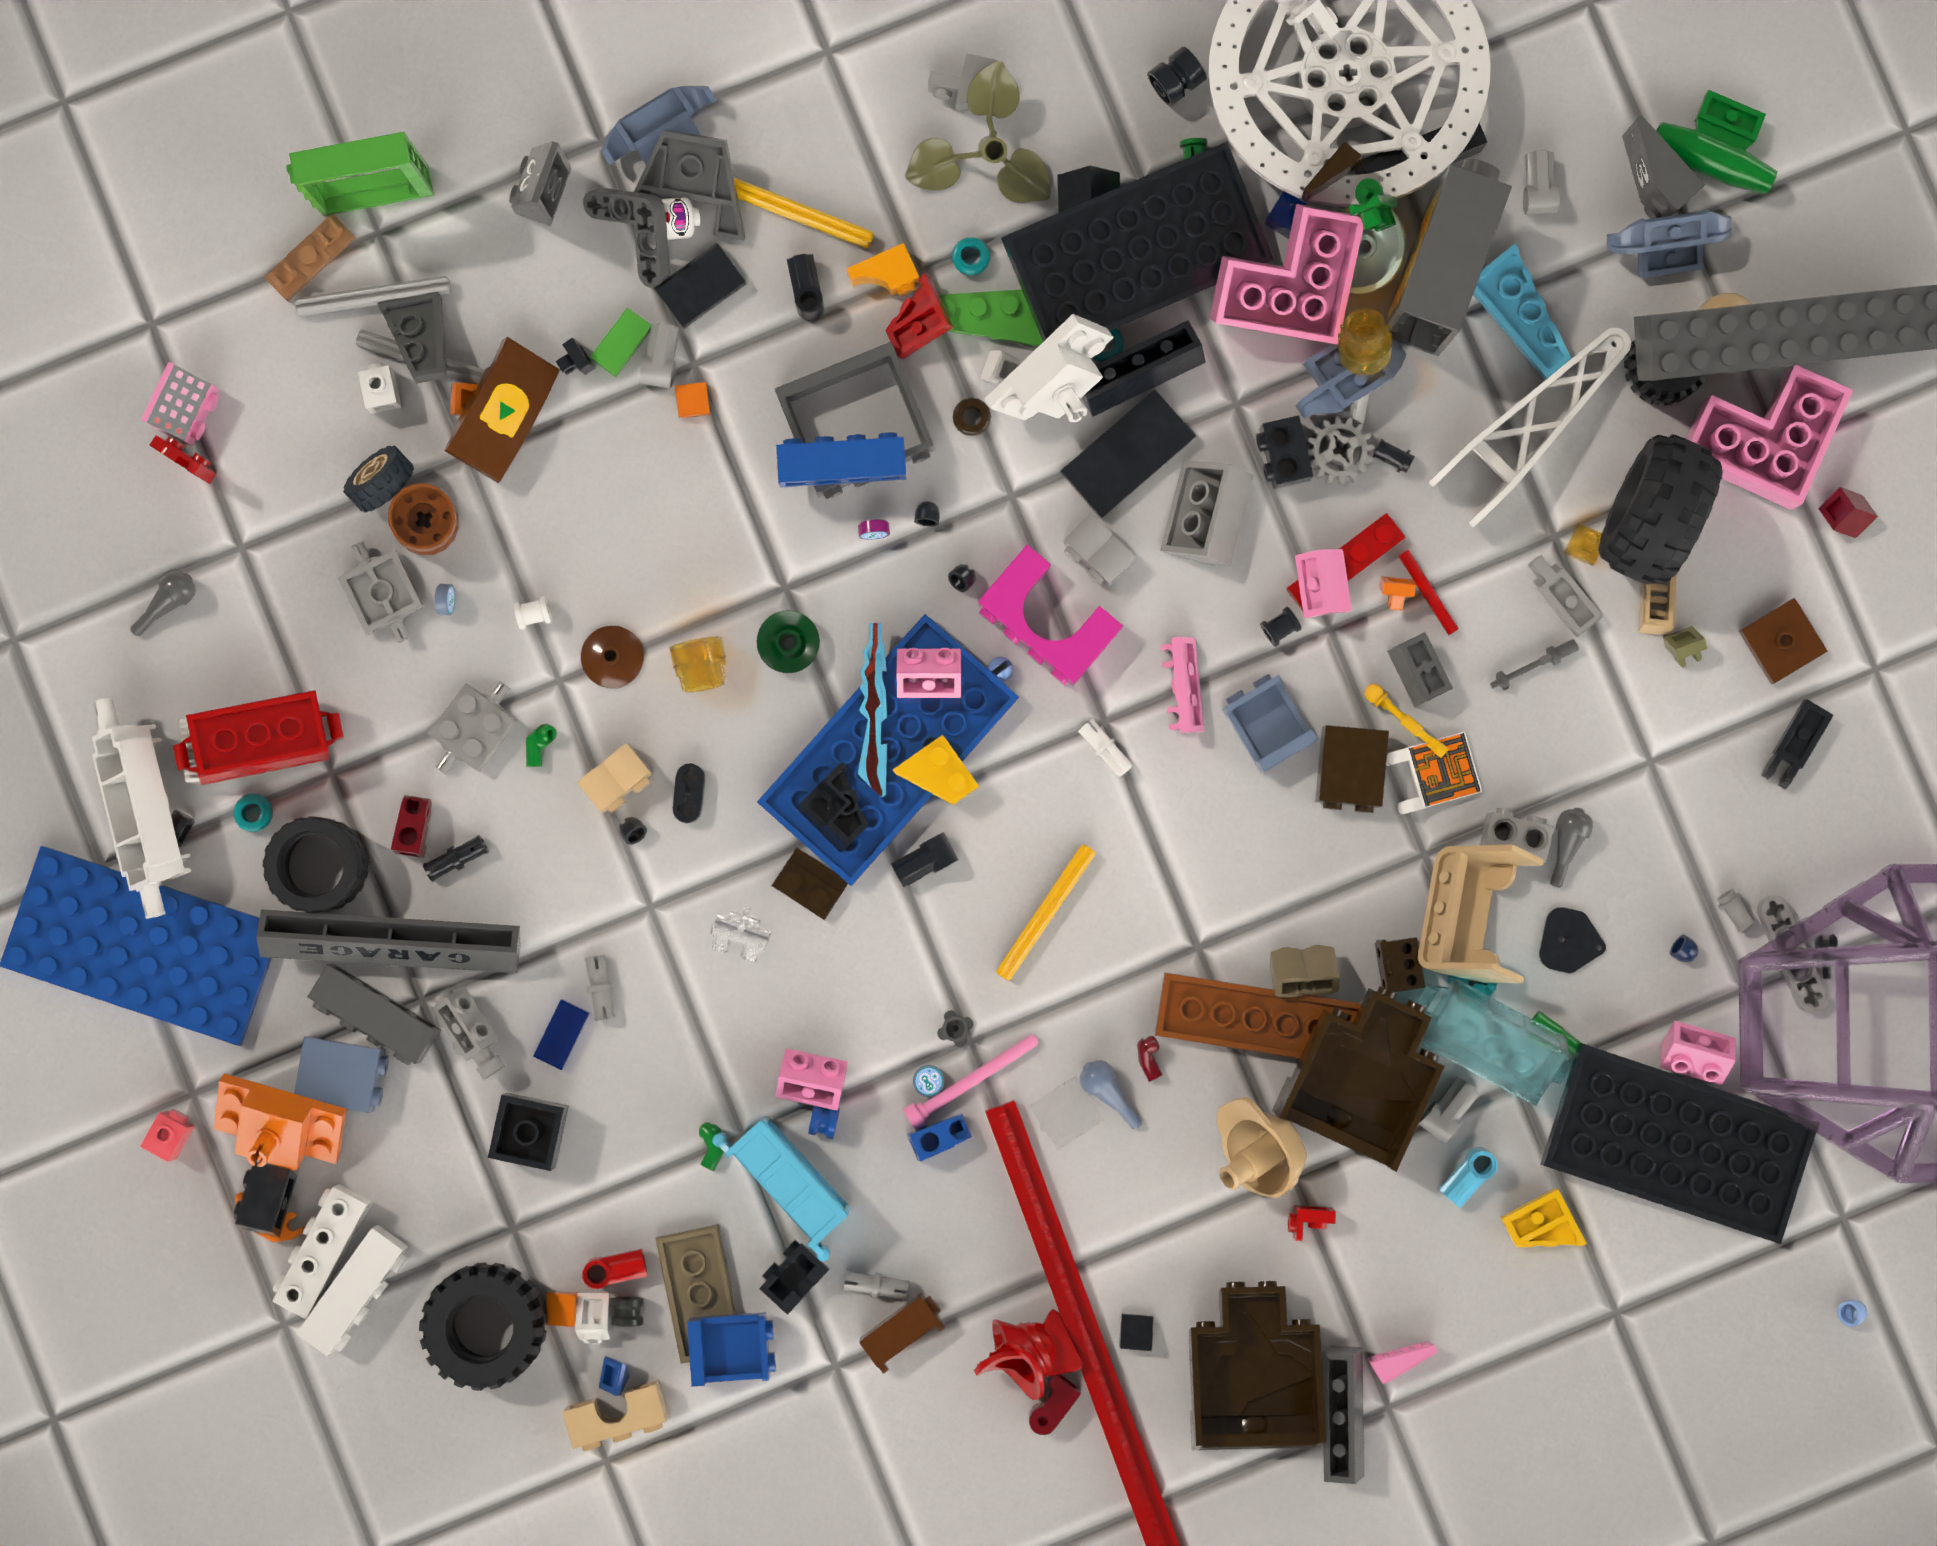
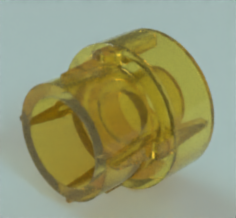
M1365 307L1351 312L1346 317L1344 325H1340L1341 333H1338L1340 362L1348 371L1355 374L1369 375L1377 373L1390 363L1393 356L1392 333L1389 330V325H1385L1384 317L1376 310Z
M722 637L699 638L669 647L673 669H675L676 677L680 679L683 692L705 691L725 684L724 665H726V655Z

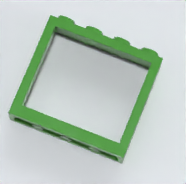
M405 132L289 153L291 164H288L286 169L290 176L291 184H295L298 192H302L305 200H309L312 207L316 208L323 216L434 196L428 164ZM399 167L398 169H392V170H387V171H382V172H376V173H371V174H366V175H361V176H355V177H350V178H345V179H339V180H334V181L325 182V181H327V180H333V179H338V178H343V177H349V176H354V175H359V174L370 173V172H375V171H380V170H386V169H391V168Z

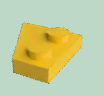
M943 735L893 769L896 775L952 805H955L979 788V785Z
M1557 1188L1500 1217L1516 1247L1542 1245L1544 1247L1557 1245L1583 1246L1587 1244Z

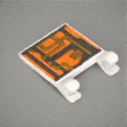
M1465 732L1437 739L1449 748L1442 758L1437 756L1427 746L1426 742L1387 753L1386 766L1408 761L1418 795L1416 798L1397 804L1400 814L1403 815L1482 792Z

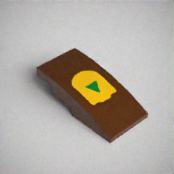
M506 337L503 339L491 366L485 369L474 395L468 398L444 451L499 483L530 432L560 369L511 338Z

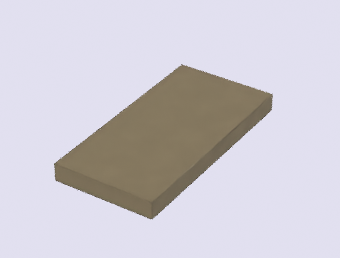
M719 1224L655 1238L681 1364L690 1362L687 1325L690 1317L737 1314Z

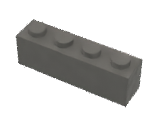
M327 964L307 996L314 1001L312 1006L326 1015H329L331 1012L341 1018L339 1022L341 1025L353 1032H356L357 1029L363 1031L368 1035L367 1041L381 1049L384 1046L395 1051L393 1056L406 1065H410L411 1062L414 1064L421 1063L441 1031L436 1026L335 964Z
M1330 1346L1322 1352L1326 1444L1323 1445L1324 1482L1356 1484L1364 1477L1363 1348Z

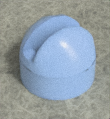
M1851 1299L1839 1305L1838 1316L1843 1324L1853 1327L1861 1324L1866 1319L1867 1309L1861 1301Z

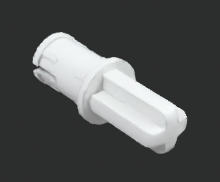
M1091 719L1089 723H1086L1078 731L1096 751L1095 756L1098 757L1100 755L1117 776L1124 775L1132 767L1130 761L1114 744L1116 740L1114 738L1110 739L1094 719Z

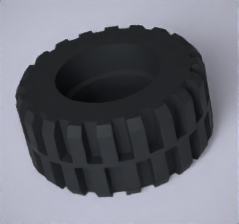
M486 1262L476 1263L473 1266H465L445 1278L430 1293L431 1296L425 1302L422 1309L424 1313L423 1319L419 1321V1331H423V1338L420 1340L422 1350L427 1349L430 1355L426 1358L430 1366L435 1364L441 1370L438 1375L444 1380L449 1377L454 1380L453 1385L463 1388L465 1385L471 1386V1389L474 1391H482L487 1387H490L492 1390L517 1379L537 1358L547 1334L545 1330V1323L548 1322L547 1312H543L542 1304L544 1301L541 1294L537 1295L533 1290L535 1285L530 1279L525 1281L520 1276V1271L514 1268L512 1270L506 1269L505 1265L500 1263H494L493 1265H487ZM473 1297H491L499 1301L511 1316L513 1323L512 1337L508 1345L494 1355L483 1356L473 1353L461 1343L455 1329L457 1311L464 1302Z

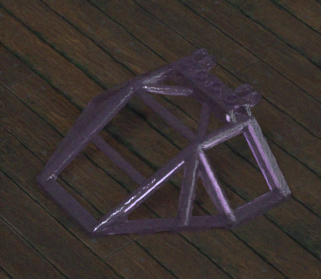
M1889 864L1873 877L1862 881L1824 905L1821 910L1809 917H1805L1788 928L1783 934L1738 960L1740 1088L1775 1107L1807 1129L1816 1132L1866 1165L1885 1174L1886 1177L1894 1182L1937 1183V1163H1915L1937 1112V941H1934L1909 884L1937 883V864ZM1889 888L1903 926L1862 904ZM1842 917H1846L1892 942L1793 949ZM1928 960L1931 1091L1851 1084L1849 965ZM1835 966L1837 1083L1764 1077L1762 971ZM1796 1099L1893 1107V1109L1847 1131ZM1907 1123L1894 1159L1867 1144Z

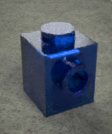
M1283 191L1269 213L1265 225L1289 239L1296 204L1309 205Z

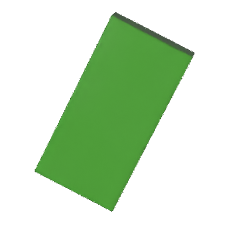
M627 307L590 356L591 360L617 377L651 332L652 325Z

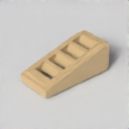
M1677 574L1671 578L1668 585L1642 583L1639 633L1664 636L1671 634L1675 622ZM1651 592L1666 593L1667 595L1666 597L1651 596ZM1650 605L1665 606V610L1650 609Z

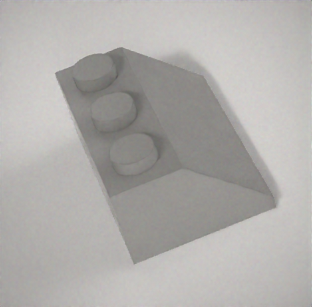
M1183 460L1160 551L1203 563L1231 566L1254 475L1231 464Z

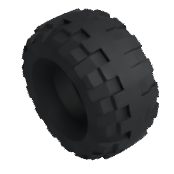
M1671 434L1669 437L1656 435L1647 441L1644 448L1637 455L1616 495L1601 534L1598 551L1601 559L1609 563L1610 569L1645 584H1651L1652 582L1659 584L1667 583L1679 572L1702 532L1720 488L1719 484L1723 474L1722 465L1718 459L1712 456L1711 450L1674 434Z

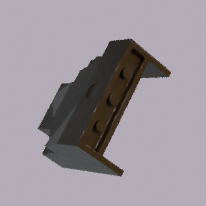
M1379 986L1377 992L1368 988L1353 1023L1350 1022L1352 1015L1337 1008H1334L1332 1013L1323 1010L1292 1077L1287 1076L1272 1111L1283 1120L1287 1119L1376 1160L1397 1172L1445 1066L1438 1063L1439 1056L1421 1048L1420 1053L1416 1052L1432 1017L1424 1014L1426 1007L1411 1000H1408L1407 1004L1404 1005L1395 1000L1396 993Z
M1277 1281L1258 1282V1287H1245V1282H1227L1226 1287L1219 1290L1220 1327H1215L1214 1321L1196 1322V1327L1189 1329L1192 1451L1320 1448L1326 1444L1320 1324L1311 1325V1319L1292 1320V1325H1287L1285 1286H1277Z

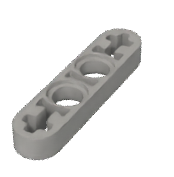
M1768 896L1763 898L1757 906V914L1798 1008L1803 1011L1818 1012L1826 1005L1827 994L1791 909L1782 897ZM1770 902L1773 905L1780 906V910L1776 912L1779 921L1786 920L1787 925L1777 926L1772 929L1771 925L1778 923L1774 915H1767L1766 910L1770 908ZM1783 930H1788L1793 935L1794 941L1789 948H1783L1778 943V935ZM1797 959L1802 960L1806 965L1805 974L1799 978L1793 976L1790 970L1792 962ZM1812 979V983L1806 985L1811 993H1817L1818 995L1814 999V1006L1811 1003L1804 1002V998L1808 996L1805 987H1797V983L1807 982Z

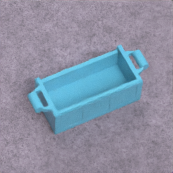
M764 1116L734 1145L727 1140L725 1133L720 1132L713 1137V1144L716 1147H720L727 1158L734 1155L809 1237L807 1246L817 1253L818 1260L822 1262L828 1260L831 1253L830 1249L827 1246H823L820 1241L849 1215L850 1206L768 1116Z

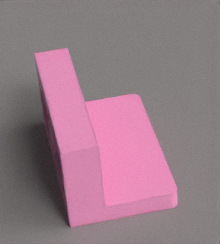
M1320 549L1295 555L1304 618H1312L1330 613L1351 612L1352 608L1343 550Z

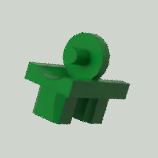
M1371 178L1362 180L1356 186L1355 197L1361 205L1353 204L1348 207L1351 216L1361 217L1365 230L1375 229L1376 232H1380L1396 225L1391 209L1399 205L1396 197L1383 195L1381 183Z

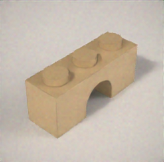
M659 1380L628 1388L624 1393L627 1402V1413L620 1418L606 1416L600 1408L598 1398L567 1406L563 1410V1416L572 1448L582 1447L583 1451H588L600 1447V1441L613 1438V1442H619L631 1438V1432L643 1429L644 1433H650L663 1428L662 1423L667 1421L669 1415Z

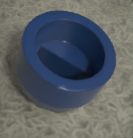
M1681 935L1673 943L1670 955L1680 962H1691L1698 955V945L1688 936Z

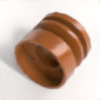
M427 483L412 484L401 489L391 501L388 510L389 526L398 542L408 551L421 556L435 555L446 550L455 540L459 529L458 514L449 496L440 488ZM422 515L426 518L432 516L430 519L431 526L427 529L423 525L419 528L417 527L421 523L419 517Z

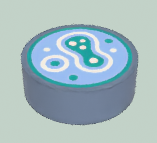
M439 584L435 591V610L438 615L451 616L455 607L454 586L452 584Z
M934 1065L921 1066L913 1076L915 1090L924 1097L936 1096L944 1087V1075Z

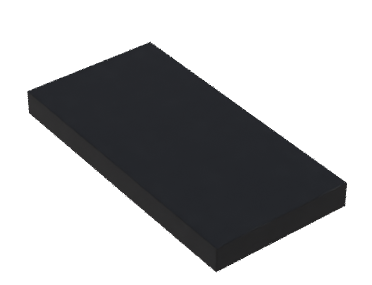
M1154 389L1066 465L1060 473L1099 518L1102 519L1194 440L1196 435Z

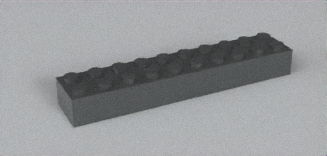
M1937 284L1635 316L1634 330L1638 381H1655L1937 349Z

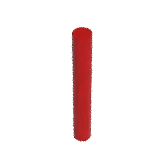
M1409 549L1398 556L1447 635L1449 636L1457 631L1459 628Z

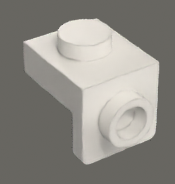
M1320 0L1300 1L1291 9L1293 14L1286 19L1289 25H1294L1306 18L1321 40L1332 38L1340 31L1336 25L1338 22L1336 15L1329 7H1324Z

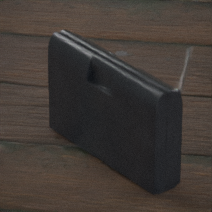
M715 243L669 276L665 282L654 287V289L682 328L685 329L745 286L746 282L718 243Z

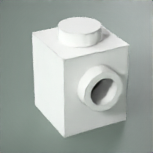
M384 363L370 364L366 366L365 371L358 372L364 405L367 411L371 414L402 408L395 371L389 365L385 366Z

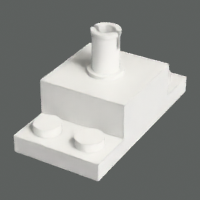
M1072 314L984 400L989 408L1025 421L1037 412H1041L1058 419L1066 413L1070 422H1077L1082 419L1079 411L1083 416L1087 414V409L1083 406L1080 399L1103 378L1091 358L1101 353L1105 345L1114 337L1108 328Z

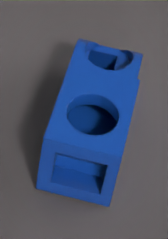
M962 1113L906 1134L917 1161L920 1162L953 1148L956 1144L972 1137Z

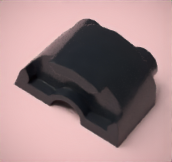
M796 1240L782 1253L786 1259L779 1266L774 1262L765 1271L762 1277L766 1281L759 1288L787 1315L830 1269L824 1262L818 1260L817 1256L802 1242L799 1243Z

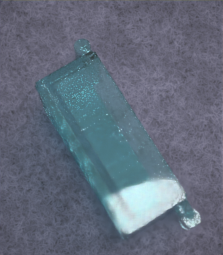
M1454 977L1448 987L1427 984L1417 1001L1418 1004L1426 1007L1424 1014L1432 1017L1422 1038L1423 1046L1535 1106L1551 1082L1561 1084L1572 1066L1573 1061L1567 1057L1568 1046L1565 1036ZM1437 992L1443 993L1433 1012H1428L1427 1009Z

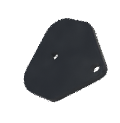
M1564 907L1555 908L1549 912L1546 917L1539 949V958L1545 967L1565 973H1573L1605 952L1606 945L1584 912ZM1559 937H1564V941L1560 942ZM1598 944L1601 946L1599 951L1596 949Z

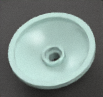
M1335 206L1331 209L1333 211L1350 213L1349 207ZM1393 210L1395 226L1380 232H1376L1375 229L1368 231L1363 228L1350 293L1364 294L1376 291L1387 285L1399 272L1406 254V234L1402 222ZM1366 241L1371 243L1369 252H1365L1363 248Z

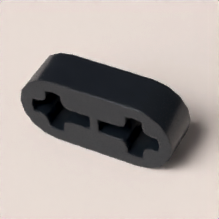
M692 763L684 764L676 773L672 808L675 818L683 823L697 821L702 813L705 773L698 765ZM689 769H694V774L699 776V781H694L692 784V792L687 791V781L682 780V775L688 774ZM686 795H691V806L696 807V812L690 813L689 818H684V813L679 811V806H683L686 803Z

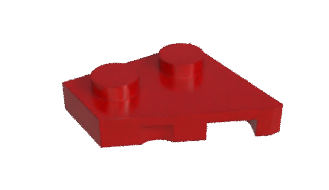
M923 274L918 281L921 284L911 299L906 298L900 307L899 314L892 319L885 330L890 342H892L897 357L901 359L908 357L953 328L931 276Z
M155 435L149 446L209 484L216 476V473L208 468L211 462L197 453L190 457L182 451L185 445L171 436L164 440Z

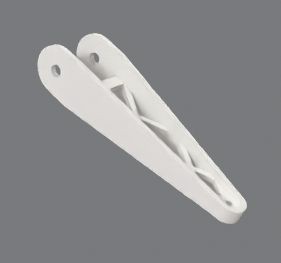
M1620 328L1606 330L1474 438L1429 484L1434 487L1464 456L1474 450L1506 483L1500 492L1468 523L1472 528L1476 526L1516 487L1625 357L1631 348L1629 335ZM1606 352L1603 371L1584 374L1587 355ZM1578 363L1576 376L1560 378ZM1595 380L1579 398L1582 382ZM1574 384L1570 409L1560 421L1532 425L1536 399L1540 393L1546 388ZM1528 404L1524 427L1494 432ZM1552 430L1525 461L1530 433ZM1522 435L1516 472L1485 441Z

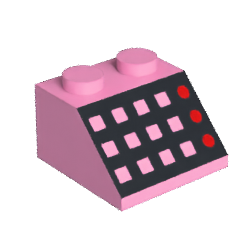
M168 362L141 420L155 429L193 446L195 440H199L204 433V421L208 413L212 412L218 404L219 395L217 394L219 389L211 383Z

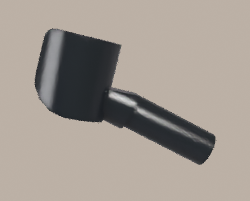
M1834 934L1830 935V946L1828 948L1823 945V937L1820 935L1815 939L1814 946L1821 953L1823 979H1831V951L1837 947L1838 939Z

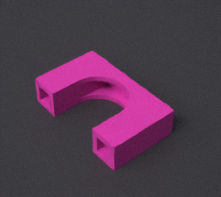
M1026 545L980 598L978 606L981 610L978 613L992 625L997 621L1005 628L1003 634L1014 644L1017 645L1019 642H1022L1029 648L1027 655L1036 663L1042 665L1045 662L1053 669L1050 674L1065 686L1069 682L1074 686L1122 630L1123 625L1099 606L1081 628L1066 639L1053 641L1036 635L1025 621L1023 604L1030 591L1048 572L1051 564L1029 545Z

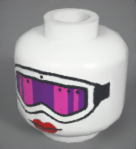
M688 198L662 199L666 212L667 240L691 238L694 234V227L700 226L699 208L692 207V203Z

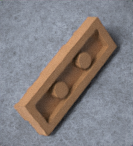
M332 213L264 278L289 302L356 237Z

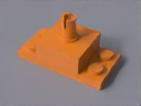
M224 1073L219 1081L214 1129L236 1135L235 1154L247 1157L251 1165L254 1166L258 1160L257 1167H263L266 1163L297 1171L305 1156L333 1164L337 1163L341 1152L347 1109Z

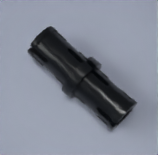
M477 835L456 848L451 846L447 849V853L427 863H423L425 872L438 867L437 870L427 875L431 882L454 869L459 871L465 868V863L489 853L486 845L473 850V847L484 842L482 837Z

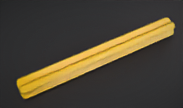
M734 178L737 196L740 200L863 248H869L873 241L874 235L870 230Z
M1085 844L1079 847L997 968L996 973L1008 981L1013 977L1095 856L1093 849Z

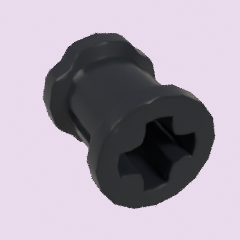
M1288 606L1283 608L1282 613L1272 620L1260 623L1265 636L1274 647L1280 644L1279 641L1293 631L1299 632L1302 629L1298 619Z

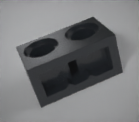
M1299 415L1262 423L1259 428L1260 433H1256V441L1259 451H1264L1267 463L1263 464L1266 482H1272L1273 489L1310 481L1313 478V472ZM1274 431L1284 432L1288 439L1287 443L1277 445L1272 440V433ZM1282 461L1292 463L1295 469L1294 474L1290 476L1283 475L1279 470V463Z

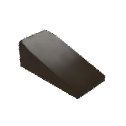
M1347 142L1343 143L1304 188L1302 199L1306 202L1358 168L1364 157Z

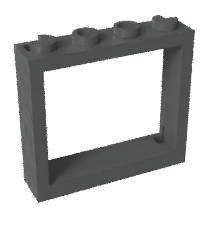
M892 342L774 388L793 437L802 439V443H806L790 402L888 363L921 444L905 450V461L912 460L913 464L920 463L930 458L929 453L934 451L933 442ZM869 482L814 485L818 498L825 496L826 499H830L842 494V488L854 484L855 487H860Z

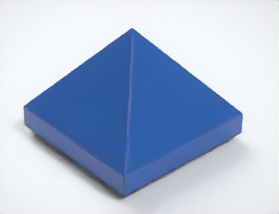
M605 1356L599 1388L615 1396H620L630 1378L625 1363Z

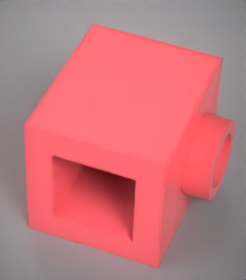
M171 1109L170 1112H159L140 1147L167 1162L176 1160L195 1125L187 1122L189 1117L178 1110Z

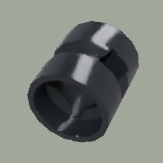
M1181 47L1170 55L1168 64L1161 62L1147 73L1153 89L1168 106H1172L1185 96V89L1194 90L1207 79L1200 62L1186 47Z

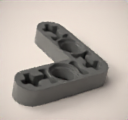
M597 188L586 193L583 198V206L591 218L634 225L637 270L640 281L649 288L657 287L669 278L670 269L666 212L662 200L653 194L609 188ZM621 199L628 205L629 211L627 215L620 209L619 203ZM597 202L604 204L608 202V206L602 208ZM648 234H651L656 241L655 249H652L647 243Z

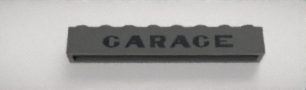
M261 909L256 935L260 957L505 973H518L521 948L520 926L263 909Z

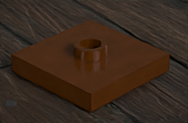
M1795 598L1739 630L1740 635L1771 685L1828 652Z

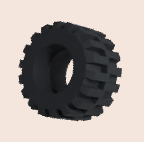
M1635 340L1626 354L1628 359L1624 361V368L1629 371L1625 374L1626 381L1632 380L1634 384L1630 387L1634 393L1639 390L1642 393L1639 398L1644 401L1650 398L1652 399L1651 404L1659 405L1664 402L1665 406L1672 405L1675 402L1679 403L1697 391L1707 379L1705 375L1678 379L1638 381Z

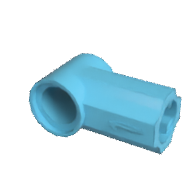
M1484 1147L1472 1148L1468 1151L1465 1160L1438 1189L1455 1205L1461 1208L1486 1179L1494 1176L1498 1167L1497 1159ZM1478 1156H1487L1489 1158L1488 1167L1482 1171L1475 1170L1473 1166L1475 1159Z

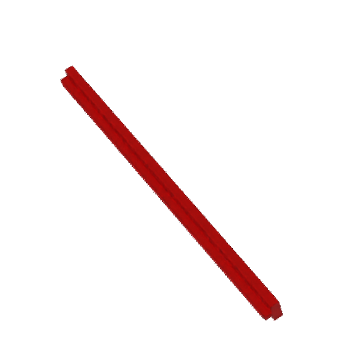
M1012 1100L985 1110L1062 1321L1082 1361V1375L1145 1545L1180 1546L1016 1102Z

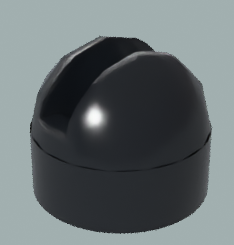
M925 501L917 506L914 517L916 524L922 526L939 525L940 511L935 503Z
M966 564L956 566L948 574L950 584L960 592H966L976 580L974 569L969 570V566Z
M625 818V823H620L619 833L628 845H634L645 837L647 828L638 818Z

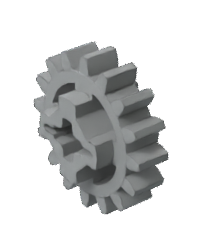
M1336 416L1333 425L1325 419L1322 422L1323 430L1315 427L1312 431L1316 439L1308 438L1306 444L1312 447V449L1308 450L1309 458H1313L1311 467H1317L1319 470L1316 478L1319 479L1323 475L1328 476L1327 484L1329 485L1334 479H1338L1339 485L1343 486L1347 477L1352 483L1358 480L1356 472L1364 475L1367 469L1363 464H1371L1373 462V458L1368 456L1367 453L1372 452L1375 447L1366 443L1370 439L1371 434L1362 435L1360 431L1364 425L1361 423L1356 428L1353 427L1352 418L1350 417L1343 424L1340 417ZM1339 431L1346 432L1353 437L1342 436ZM1325 437L1326 450L1319 454L1320 442ZM1336 445L1338 448L1344 447L1346 449L1343 457L1341 454L1335 455L1333 453ZM1360 448L1359 460L1354 465L1353 453ZM1331 464L1339 467L1340 471L1332 470L1326 465Z

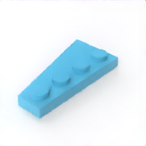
M1515 243L1481 271L1473 295L1542 378L1546 380L1572 358L1555 323L1551 321L1545 309L1546 305L1543 298L1539 296L1532 282L1533 278L1528 268L1525 267L1519 255L1520 251Z

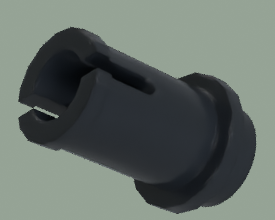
M1381 439L1372 457L1397 468L1396 472L1398 473L1400 471L1407 473L1415 456L1410 454V450L1405 452Z

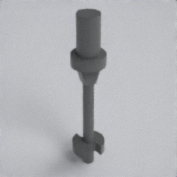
M1574 639L1555 648L1550 646L1546 648L1547 654L1508 675H1505L1503 671L1496 673L1497 680L1491 682L1490 685L1492 689L1500 685L1505 690L1509 688L1510 680L1549 662L1556 665L1561 662L1560 659L1578 651L1579 647Z

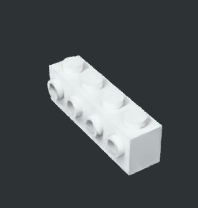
M341 1184L333 1186L331 1190L327 1188L318 1203L322 1207L316 1218L311 1217L303 1231V1234L307 1236L302 1246L297 1245L288 1259V1262L292 1264L286 1275L281 1274L274 1285L273 1291L276 1292V1295L272 1302L307 1319L325 1294L373 1201Z
M376 1225L372 1227L296 1334L326 1356L335 1350L340 1352L351 1338L347 1333L355 1323L359 1326L370 1311L366 1308L373 1297L378 1299L389 1284L385 1281L391 1271L397 1273L406 1262L407 1257L404 1253L409 1246L381 1226Z

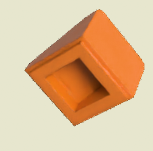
M547 1292L546 1312L548 1322L546 1325L575 1327L577 1293L579 1292Z

